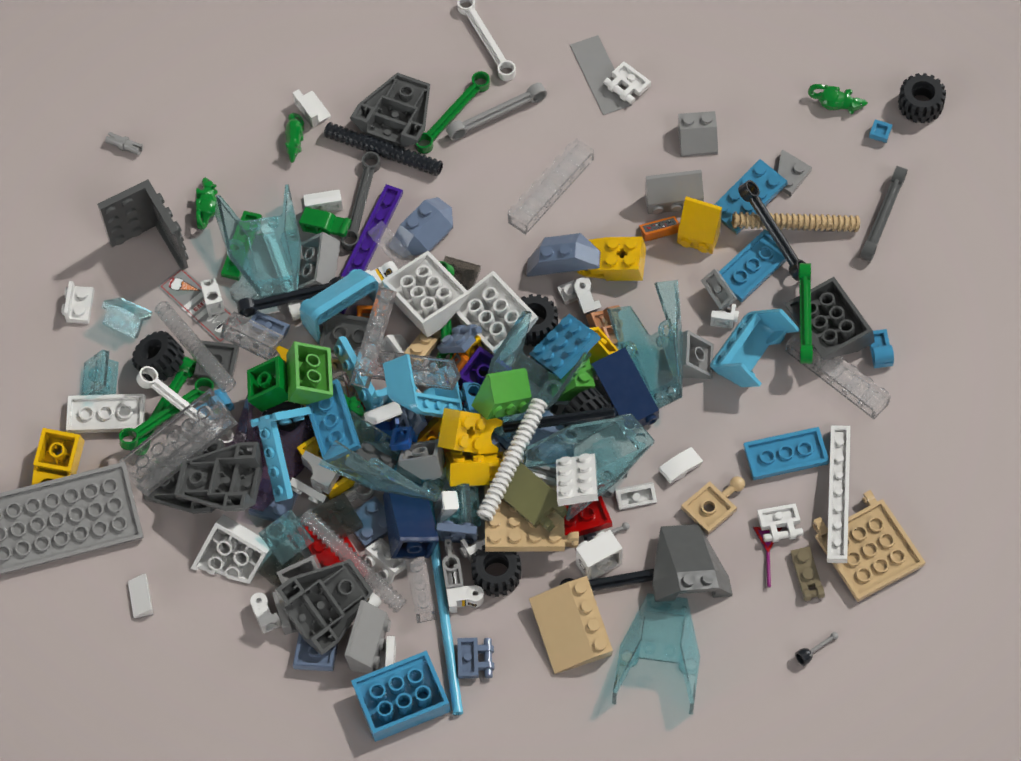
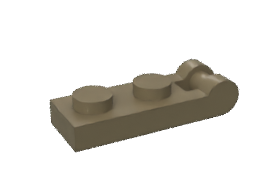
M810 546L791 550L790 555L804 601H811V598L818 597V599L825 598L824 589L821 585ZM813 586L815 587L814 590H809V589H808L809 587H813Z

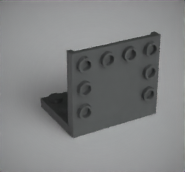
M148 179L97 204L108 241L112 247L121 245L126 240L137 237L143 232L156 227L180 269L188 268L187 260L189 257L185 251L187 249L183 243L184 238L181 234V227L177 221L174 222L172 220L173 214L170 208H165L163 205L165 201L162 195L156 193Z

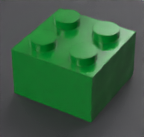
M279 356L247 370L248 402L261 412L288 400L287 362Z

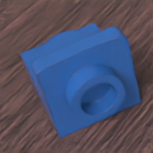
M397 427L393 429L389 445L392 451L410 449L412 442H417L418 437L413 427Z

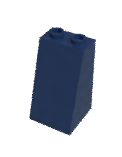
M625 347L591 364L595 388L611 404V407L615 408L616 417L614 419L624 435L636 433L641 427L652 425L659 419V409Z
M418 485L387 486L383 494L391 559L430 558L439 541L426 487Z

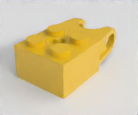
M643 237L589 239L601 252L600 268L588 269L587 271L580 270L577 271L578 274L585 277L605 279L606 281H643L646 246Z
M444 408L437 447L479 454L498 453L499 448L492 443L491 435L496 427L503 426V420L497 418L486 420L479 413Z
M47 428L42 429L33 463L32 485L77 474L85 443L81 435Z
M457 450L446 452V477L449 485H489V481L496 478L495 473L498 472V467H501L500 463L504 462L501 459L504 451L488 454Z

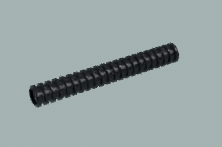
M329 122L325 127L324 137H330L331 140L335 139L337 142L340 140L341 143L345 142L346 145L350 144L351 147L356 146L357 149L361 148V150H366V152H375L379 156L382 155L383 158L387 157L388 160L392 159L394 162L397 160L398 163L408 164L409 167L413 166L414 169L424 170L425 173L429 172L431 175L434 173L435 176H438L442 171L443 161H437L436 158L432 159L430 156L427 158L426 155L422 156L421 153L416 154V151L411 152L410 149L406 150L404 147L401 149L400 146H395V144L390 145V142L385 143L384 140L380 141V139H375L373 136H364V133L359 134L358 131L354 132L353 129L349 130L341 125L338 127V124L333 125L332 122Z

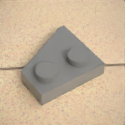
M782 150L778 174L785 178L788 184L781 191L792 196L810 174L812 167Z

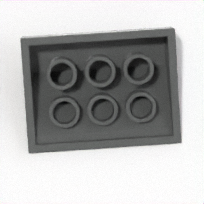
M835 277L811 289L812 345L823 360L858 352L875 343L873 330ZM800 296L785 303V306L800 326Z

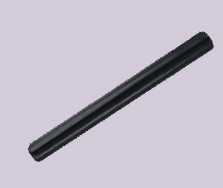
M614 407L546 416L539 420L540 424L537 425V428L615 418L616 410ZM521 420L504 422L502 426L503 431L507 433L519 430L518 426L521 424Z

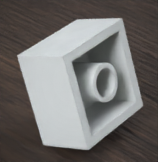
M611 530L602 531L594 539L584 541L576 548V565L583 576L588 577V580L596 579L622 564L623 548Z

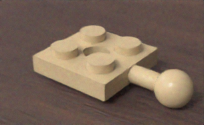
M735 476L730 480V486L722 492L709 481L681 505V509L709 535L737 511V507L728 497L734 491H742L745 487V481L742 477ZM707 504H711L714 506L715 509L711 512H707L704 510L703 507Z

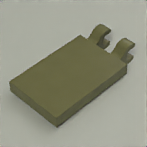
M520 462L519 467H516L517 471L514 473V477L511 478V483H508L509 488L506 489L507 492L503 494V500L535 528L541 524L550 532L555 525L552 524L553 521L547 516L555 510L564 518L569 513L566 510L567 507L558 506L557 492Z

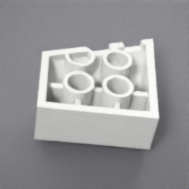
M223 514L214 524L190 569H200L207 571L208 574L215 575L216 573L226 576L228 579L250 584L274 544Z

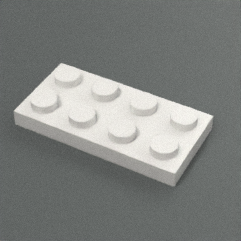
M145 394L68 396L66 432L104 433L121 432L125 428L135 429L145 422Z
M585 453L575 457L565 456L556 459L558 506L598 500L595 453Z

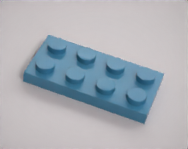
M761 159L714 204L722 207L721 222L735 234H738L742 229L739 227L733 228L732 215L734 212H737V214L743 212V214L746 212L757 214L750 202H746L740 196L739 186L748 180L753 181L758 186L760 191L759 197L766 206L788 184L785 178Z
M764 229L719 272L737 299L743 302L787 260L769 232Z
M338 379L333 380V396L331 398L306 405V407L310 406L312 414H309L312 427L322 458L327 462H331L361 448L341 383Z
M819 427L745 442L743 444L753 481L829 464L828 454Z

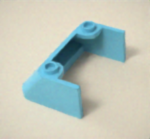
M354 269L341 280L301 303L299 310L302 324L318 345L321 338L319 325L366 295L372 299L378 308L381 306L377 280L362 269Z
M782 309L751 311L742 318L710 363V367L717 374L740 387H759L762 383L751 370L769 345L780 344L785 339L786 333L799 332L800 329Z
M409 354L383 363L387 395L392 401L416 414L440 418L443 417L444 408L463 411L455 364L453 362L428 371L431 388L426 389L424 393L416 392Z

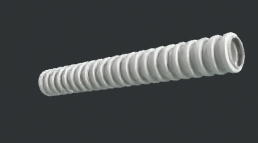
M533 398L528 406L529 409L526 410L527 414H524V419L521 420V424L518 426L519 430H516V435L513 437L514 440L511 441V446L508 447L509 451H506V456L503 457L504 462L500 463L501 467H498V472L495 473L496 478H493V483L490 484V488L487 490L488 494H485V499L482 500L483 505L481 504L479 506L480 510H477L478 516L484 520H493V515L496 514L495 510H498V505L501 504L500 499L504 498L503 494L509 488L508 483H511V478L514 477V473L517 471L516 467H519V462L522 461L521 457L525 455L526 446H529V441L532 440V436L535 434L534 430H537V425L540 424L539 420L542 419V414L545 413L544 409L548 407L546 402L541 399Z

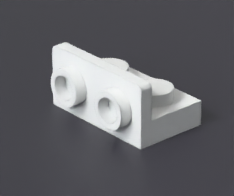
M69 281L64 294L66 302L62 305V315L65 316L66 322L89 324L95 292L94 287L75 286L73 281Z
M382 538L365 548L361 559L366 567L388 585L393 582L397 574L409 565L407 559H391L389 544Z

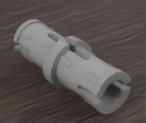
M109 132V136H106V143L117 146L122 151L127 150L140 155L143 150V144L131 141L129 137H121L112 132Z

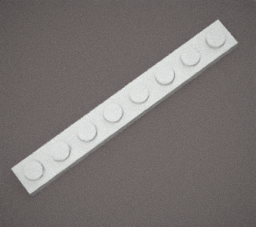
M831 425L827 563H847L850 426Z

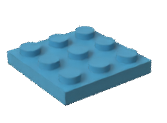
M568 314L529 354L551 373L562 379L601 337L574 316Z

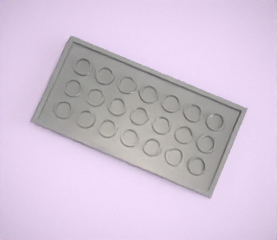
M125 462L0 493V575L144 538Z

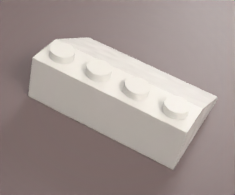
M429 251L382 280L387 296L427 338L442 329L470 296V293Z
M492 271L468 290L470 296L454 316L466 327L470 324L480 326L482 332L477 335L481 337V345L487 352L502 361L514 352L539 318Z

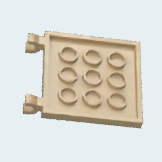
M484 485V496L488 494L487 490L490 488V485ZM557 485L550 486L554 491L557 492ZM500 499L501 504L498 505V510H495L496 514L493 515V520H485V552L565 551V547L577 548L579 545V532H571L565 535L564 518L555 510L547 516L553 521L552 524L555 525L550 532L541 524L535 528L503 499Z
M871 490L865 492L862 498L868 507L848 517L847 563H832L857 602L925 566L926 563L884 500L877 501ZM818 517L813 520L814 524L812 527L818 533L815 539L827 555L828 528L822 518Z

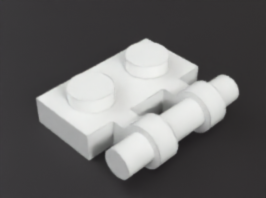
M624 61L612 72L614 80L606 78L603 82L608 87V90L617 93L620 99L630 104H633L635 98L631 95L632 93L640 96L651 86L650 80ZM623 84L627 88L624 90L619 85Z
M796 503L757 510L761 531L770 530L769 534H763L764 542L772 541V543L779 542L780 539L789 538L792 540L796 539L797 536L804 535L802 528L795 529L794 525L800 524L801 521ZM787 526L786 531H777V528Z

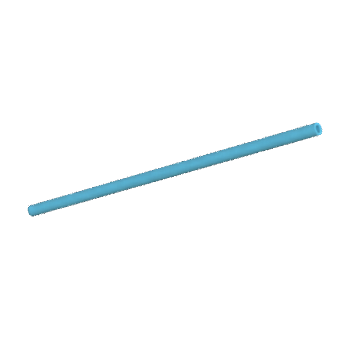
M420 479L421 486L426 487L437 529L430 480ZM438 541L431 554L453 715H462L463 707Z

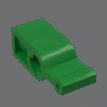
M305 207L299 224L303 232L313 234L325 232L328 235L334 234L345 237L352 221L349 218L336 217L331 212Z

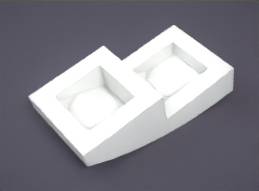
M690 447L664 463L658 470L671 484L685 477L687 472L701 466L703 460Z

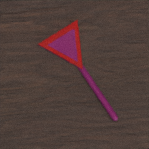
M753 527L766 550L767 587L770 588V549L774 543L772 541L764 542L763 534H769L770 530L761 531V527ZM782 527L777 528V531L780 532Z

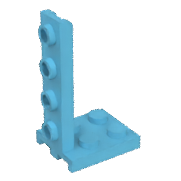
M344 336L338 337L333 348L334 354L341 362L343 370L346 371L351 385L354 386L358 393L360 401L363 402L366 408L364 412L393 402L387 395V387L375 390L347 338Z
M310 406L276 412L250 420L252 427L258 426L275 502L293 497L277 423L279 425H286L292 423L291 419H293V422L305 420L304 416L312 414Z

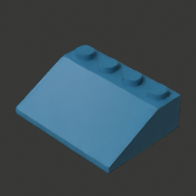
M427 651L351 680L375 742L451 712L450 703Z

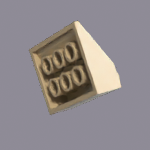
M587 576L566 582L529 598L554 674L612 656L613 649Z

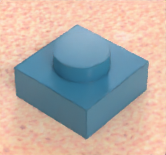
M875 119L869 138L887 143L892 124Z

